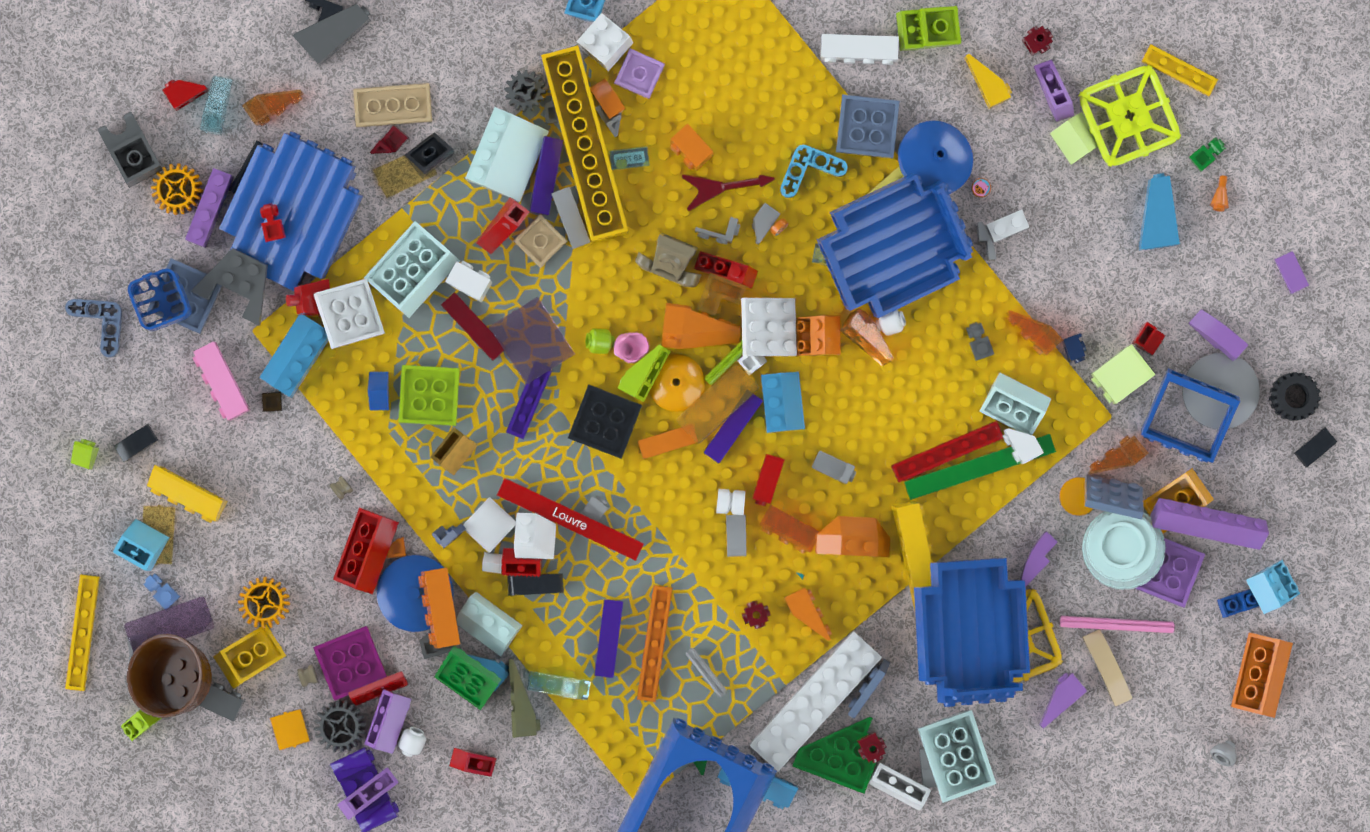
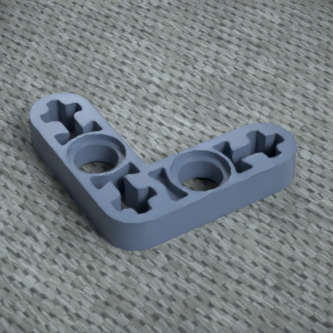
M69 300L66 303L65 310L70 316L103 319L101 353L109 358L116 356L119 351L121 306L118 303L108 301ZM76 302L77 306L84 307L83 303H86L84 308L85 314H82L83 310H76L73 313L70 306H73ZM92 304H96L99 307V311L95 315L89 313V306ZM102 304H105V309H111L112 305H114L118 312L114 313V316H111L109 312H104V316H101L103 312ZM110 324L116 327L114 335H108L106 332V328ZM105 337L116 338L115 342L111 341V346L115 350L111 351L110 354L105 350V347L109 346V341H105Z

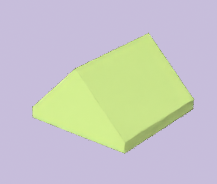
M1082 112L1050 133L1071 165L1098 147L1093 134L1089 132V124Z

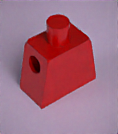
M329 279L295 287V295L286 296V305L288 307L296 306V313L298 315L321 317L314 294L330 289Z

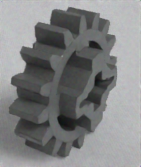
M525 70L524 74L517 71L518 76L511 75L512 81H506L509 87L504 88V90L509 94L505 97L507 100H510V106L516 104L515 109L517 111L520 107H522L523 112H526L527 108L533 111L534 105L540 107L539 100H545L542 94H546V90L542 88L546 85L544 82H540L542 80L541 76L535 78L536 73L534 71L530 75L528 70ZM525 79H529V80H532V81H534V82L529 83V82H526ZM525 87L528 89L527 94L523 93V88ZM521 98L525 100L526 103H522L517 100Z

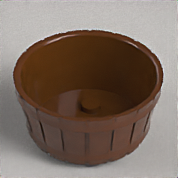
M159 634L145 640L133 653V657H131L128 664L126 676L128 691L135 705L144 713L158 718L174 717L195 709L206 698L212 682L211 667L205 654L188 640L173 634Z

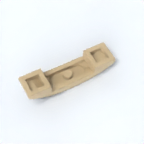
M1098 629L1083 636L1082 638L1093 657L1115 707L1133 699L1101 630Z

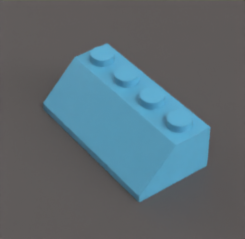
M299 315L259 378L292 398L329 341L325 328L307 316Z
M721 768L717 778L720 779V783L730 787L729 779ZM775 776L762 801L765 802L768 799L773 801V806L777 808H789L798 787Z

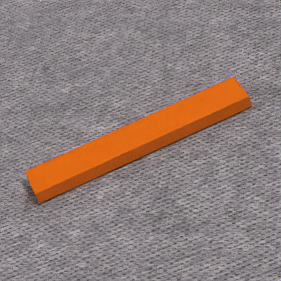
M653 586L637 700L656 702L673 589L671 587Z

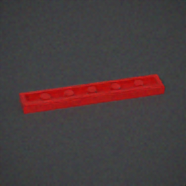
M994 421L891 465L897 482L900 483L1003 439V433L998 421Z

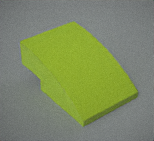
M957 6L921 8L919 10H905L896 13L900 51L961 44Z

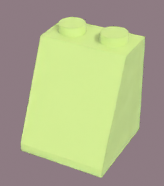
M1131 344L1091 374L1093 377L1091 381L1097 388H1102L1105 392L1103 396L1109 403L1117 404L1155 376V373Z

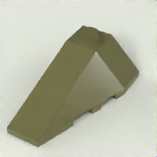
M509 659L511 705L513 706L511 712L512 737L535 736L537 731H541L540 719H536V713L514 659Z

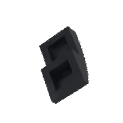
M149 424L114 445V448L123 462H126L157 442L158 438Z
M1324 427L1295 451L1294 454L1307 468L1335 445L1337 440Z

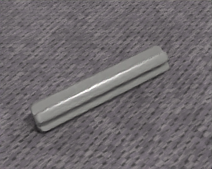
M694 648L688 650L686 656L718 697L724 696L727 690Z

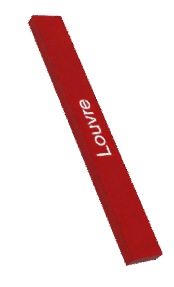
M504 478L497 493V496L635 561L644 543L506 478Z

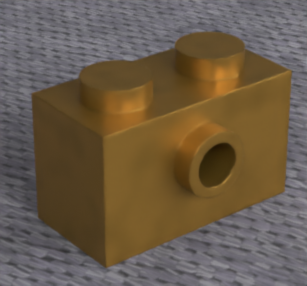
M454 427L431 455V458L454 476L478 445Z

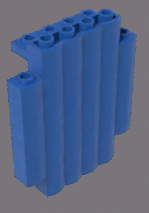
M290 131V133L283 134L276 152L273 151L274 148L265 143L263 146L257 145L219 229L236 237L231 249L235 248L268 265L266 278L294 291L295 287L301 286L306 273L320 279L326 277L363 195L359 194L360 190L353 186L347 188L349 181L354 180L357 174L354 172L356 166L351 164L352 160L343 156L340 159L334 156V151L327 148L322 150L317 147V143L311 140L306 142L300 139L301 135ZM272 203L278 207L279 215L274 219L282 220L286 238L265 242L261 223L267 222V219L262 218L260 208L263 205Z
M911 173L830 212L837 230L818 238L817 242L847 310L851 311L868 303L873 316L880 318L960 279L958 275L960 273L959 268L953 262L958 259L966 261L972 258L971 253L973 250L971 246H973L971 238L966 236L964 231L966 229L965 223L961 218L959 219L957 214L959 211L958 206L950 197L951 189L947 183L938 181L922 189L924 184L921 177Z
M1007 558L930 563L931 586L914 587L919 681H924L925 685L937 684L938 703H944V707H953L958 702H961V705H973V701H978V704H987L992 699H995V702H1007V698H1014L1016 691H1023V683L1013 682V678L1023 677V673H1030L1025 580H1008Z

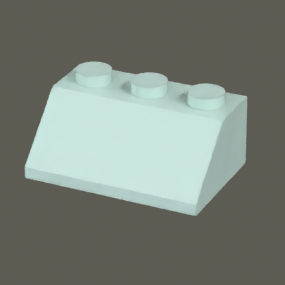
M999 373L979 412L1019 432L1033 435L1047 411L1051 398Z
M477 592L469 597L456 619L458 626L499 656L503 655L523 626Z

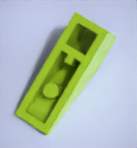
M658 345L626 371L620 380L618 389L644 402L671 351Z

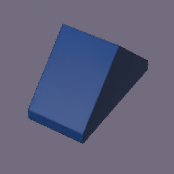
M369 372L368 397L370 411L389 410V372Z

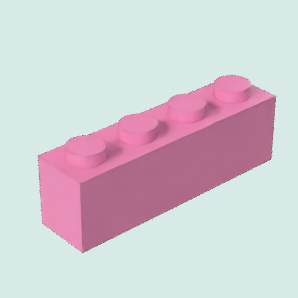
M213 341L193 351L195 355L193 360L197 367H201L203 371L201 376L205 384H210L212 388L210 394L215 402H219L221 406L219 412L223 419L227 418L228 421H231L250 411L217 343Z

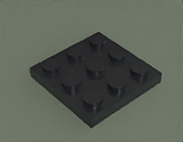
M588 385L568 439L622 459L642 405Z

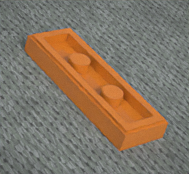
M691 424L639 440L638 443L643 459L698 443L694 426Z

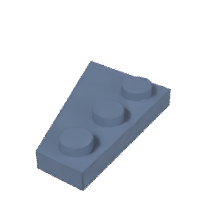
M883 659L878 668L875 667L869 675L870 680L868 683L864 682L859 689L860 695L858 698L854 697L849 703V716L855 718L885 676L890 665L889 661Z

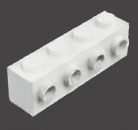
M822 34L820 60H825V63H836V60H844L846 64H854L855 61H863V64H874V61H879L883 65H893V62L898 60L899 37Z

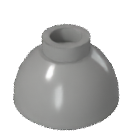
M1231 741L1217 744L1210 751L1212 758L1223 766H1233L1236 762V746Z

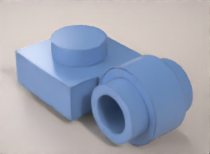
M154 573L145 579L144 586L150 592L153 590L157 591L153 597L165 610L180 598V595L168 583L163 587L161 586L163 581L157 574Z

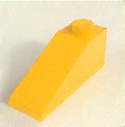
M965 55L964 59L988 109L1011 98L1010 94H1012L1008 83L1005 84L1000 77L972 55Z

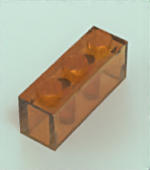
M772 505L768 507L759 524L762 526L761 531L770 536L772 533L778 535V540L787 545L789 542L796 545L794 549L803 554L806 551L811 552L816 543V534L819 532Z

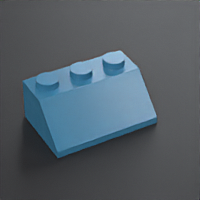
M799 372L761 375L767 433L805 429Z

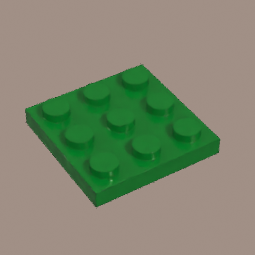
M453 646L434 678L479 710L483 708L502 680L496 673L489 671L479 661L474 660L456 646Z

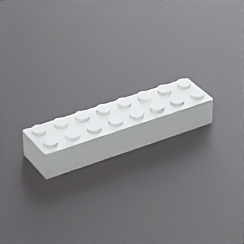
M852 631L749 745L779 771L882 657Z

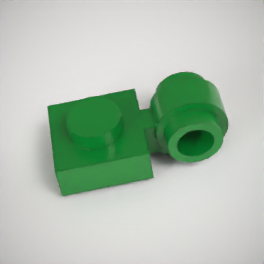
M1215 137L1207 144L1209 146L1208 149L1203 145L1189 157L1200 172L1216 160L1212 154L1215 153L1218 156L1226 149L1221 139L1218 140Z

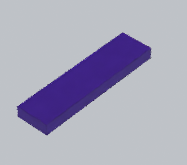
M543 137L530 212L549 215L553 197L551 193L554 191L563 140Z
M536 361L534 362L506 433L524 440L553 368Z
M747 390L708 445L704 454L720 463L763 400Z
M604 599L594 676L614 678L623 601Z

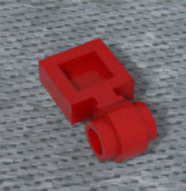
M272 203L263 205L260 208V213L263 219H267V222L261 223L265 242L286 238L282 220L274 219L279 215L277 205Z

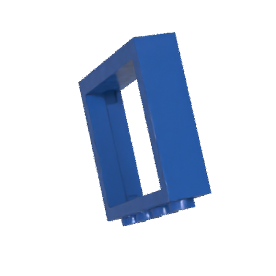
M1168 368L1144 421L1141 435L1150 442H1154V440L1160 442L1165 448L1172 449L1173 447L1178 449L1185 456H1190L1191 454L1196 456L1197 460L1201 462L1213 463L1238 408L1240 397ZM1169 381L1229 405L1209 451L1150 428Z

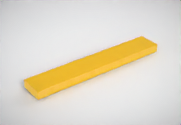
M80 574L65 689L85 691L99 576Z

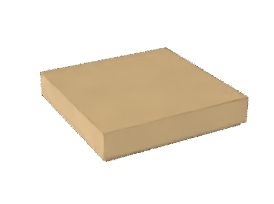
M541 214L513 240L539 268L568 242Z

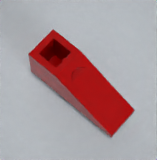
M510 197L476 241V244L492 254L520 226L530 211Z
M700 251L694 266L695 270L752 289L758 273L757 270L750 266Z

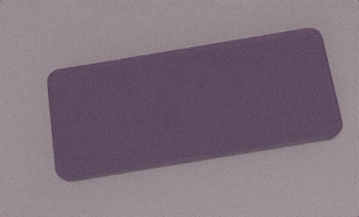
M200 596L126 622L124 628L134 653L145 640L153 638V636L173 634L186 639L213 629L214 622L205 598Z

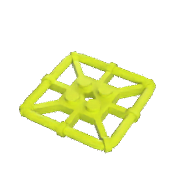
M1140 66L1120 75H1112L1110 79L1087 87L1078 95L1080 105L1090 127L1089 132L1093 134L1102 158L1110 167L1112 165L1124 164L1141 156H1149V153L1171 145L1181 137L1179 126L1169 104L1170 99L1166 97L1158 75L1152 69L1153 66ZM1143 74L1136 93L1125 97L1120 82ZM1148 77H1150L1160 101L1146 106L1142 97V91ZM1113 86L1119 100L1108 104L1090 96V94ZM1088 102L1104 108L1110 121L1097 126ZM1162 106L1172 131L1153 123L1149 111ZM1126 111L1134 114L1132 117L1133 121L1125 118V115H1127ZM1112 126L1117 140L1109 155L1100 130ZM1152 129L1168 136V138L1146 146L1140 132ZM1134 135L1139 149L1116 158L1122 140Z

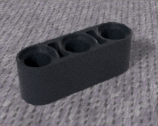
M563 573L541 574L539 577L507 576L508 596L564 593Z

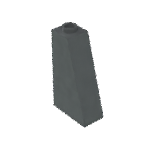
M355 4L296 32L293 37L321 66L371 21L368 17L370 12L364 6L360 8Z

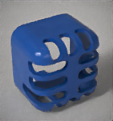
M166 268L154 273L150 272L130 282L128 285V294L141 326L149 331H157L168 327L169 325L186 320L191 315L192 309L183 285L179 281L180 277L171 269ZM167 273L170 281L164 282L161 275ZM155 277L159 280V285L156 287L150 281V279ZM175 281L177 288L167 292L163 291L165 284ZM146 282L149 286L148 290L143 291L139 283ZM150 290L155 291V296L141 302H137L135 299L136 295ZM179 292L181 299L173 302L167 301L169 295ZM153 301L159 302L158 308L142 313L140 306ZM183 302L184 310L177 313L171 312L172 306ZM160 311L163 312V318L146 323L144 317Z

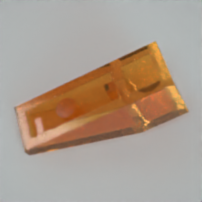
M860 308L851 312L840 328V331L881 366L891 362L893 356L874 320Z

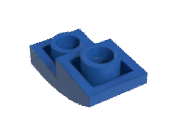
M1251 589L1217 600L1223 618L1259 607Z

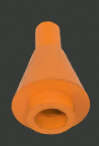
M1220 176L1219 185L1210 203V206L1215 211L1223 212L1229 208L1226 189L1227 176Z

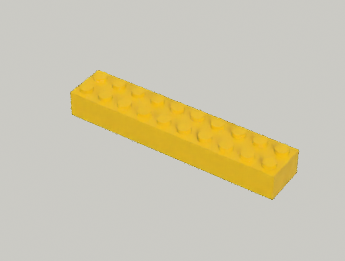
M579 46L541 55L591 243L628 233V228Z

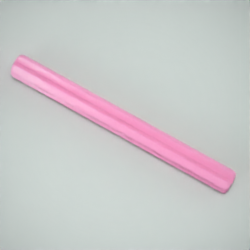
M1076 616L1060 617V626L1068 628L1173 633L1175 629L1174 622Z

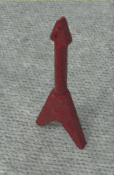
M683 174L682 178L698 189V194L687 207V211L695 209L725 190L756 185L763 187L774 181L775 178L759 175L758 178L723 183Z

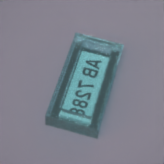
M647 146L609 151L612 170L650 166Z

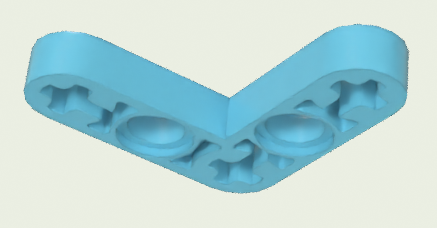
M800 145L793 154L781 184V194L785 198H792L796 195L807 166L836 177H841L847 172V163L840 158L810 146ZM806 149V153L809 154L808 157L804 156L802 163H806L805 166L794 162V159L799 160L800 154L798 151ZM824 156L826 164L818 166L815 162L816 157ZM830 159L834 160L832 162L834 165L841 163L844 171L836 173V168L830 166V170L826 169ZM794 166L801 168L802 173L798 177H794L790 172ZM787 177L799 181L798 184L793 183L792 189H794V192L786 194V190L783 189L784 186L788 187L790 180H786Z

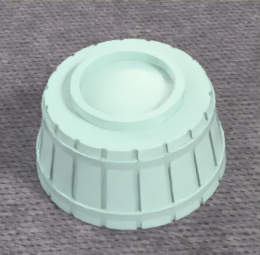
M1107 511L1101 513L1087 528L1082 544L1083 559L1092 576L1108 587L1121 590L1134 589L1149 582L1160 570L1166 549L1161 529L1153 528L1151 517L1145 512L1143 513L1142 520Z

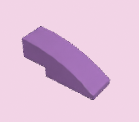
M1202 309L1188 323L1215 349L1219 348L1232 361L1237 359L1248 346L1237 334Z
M1047 531L1036 541L1024 563L1020 580H1025V587L1050 562L1045 555L1058 543Z

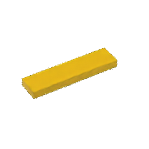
M1152 44L1149 45L1141 61L1208 97L1218 81L1217 78Z

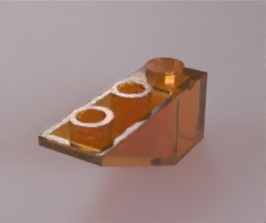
M300 89L258 94L242 106L256 126H264L271 121L270 117L274 114L278 116L287 110L285 107L292 103L294 105L301 101V96L304 93Z
M1011 310L1006 313L1008 315L1006 319L1012 326L1017 325L1021 330L1019 332L1026 341L1030 340L1034 344L1032 348L1039 355L1043 354L1046 356L1063 341L1051 325Z
M1127 435L1119 441L1120 446L1114 449L1112 447L1104 454L1106 457L1102 461L1097 459L1089 466L1091 470L1088 473L1093 474L1133 466L1149 453L1134 435L1131 437Z

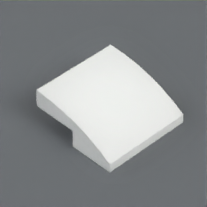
M489 497L463 526L466 528L465 531L490 553L516 526V521Z

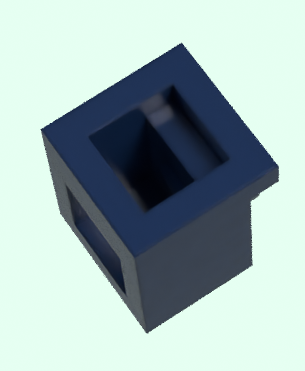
M1081 333L1061 340L1068 361L1074 360L1075 364L1086 360L1084 357V352L1087 351L1083 341L1079 340L1082 337Z

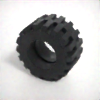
M1293 372L1279 377L1272 384L1273 388L1269 392L1271 393L1269 401L1272 402L1271 408H1274L1275 413L1280 415L1281 418L1288 419V421H1298L1308 418L1315 413V409H1318V402L1321 401V396H1319L1321 391L1320 388H1317L1316 385L1318 384L1312 380L1311 376H1306L1305 373ZM1297 385L1304 391L1305 401L1301 407L1292 408L1287 404L1285 392L1288 387Z

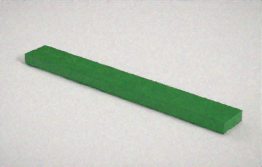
M1050 434L1036 438L1044 452L1036 458L1056 452ZM1011 446L905 481L904 484L909 499L912 500L1021 463H1017L1012 455L1014 450Z

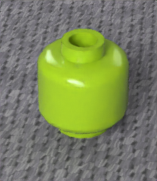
M594 328L586 334L585 345L591 353L607 354L611 347H614L615 338L611 336L608 329Z

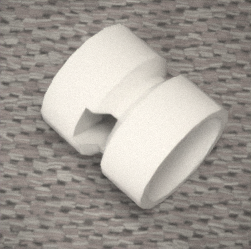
M718 489L716 513L727 514L731 511L733 515H743L745 491L734 490L731 493L729 489Z

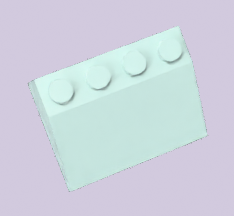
M494 107L466 175V180L520 202L541 152L543 137L547 136L549 131Z
M414 221L364 279H367L373 287L410 318L447 277L456 261L460 262V260Z
M972 710L948 716L918 729L942 803L996 784Z

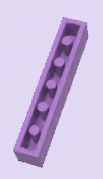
M1159 498L1150 514L1153 528L1258 550L1261 549L1269 535L1266 520Z

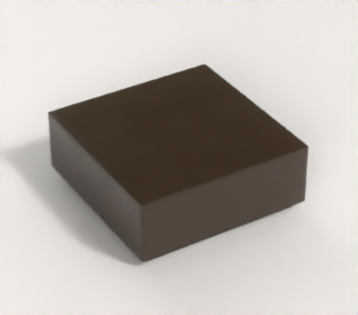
M282 392L262 393L263 412L283 411Z

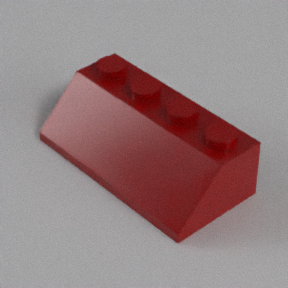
M359 508L333 580L373 595L399 522Z

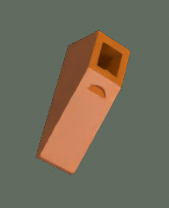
M804 587L784 597L793 616L826 640H831L829 637L832 635L831 630L827 624L823 625L820 618L824 616L819 607H814L812 601L815 598L810 589L806 590Z

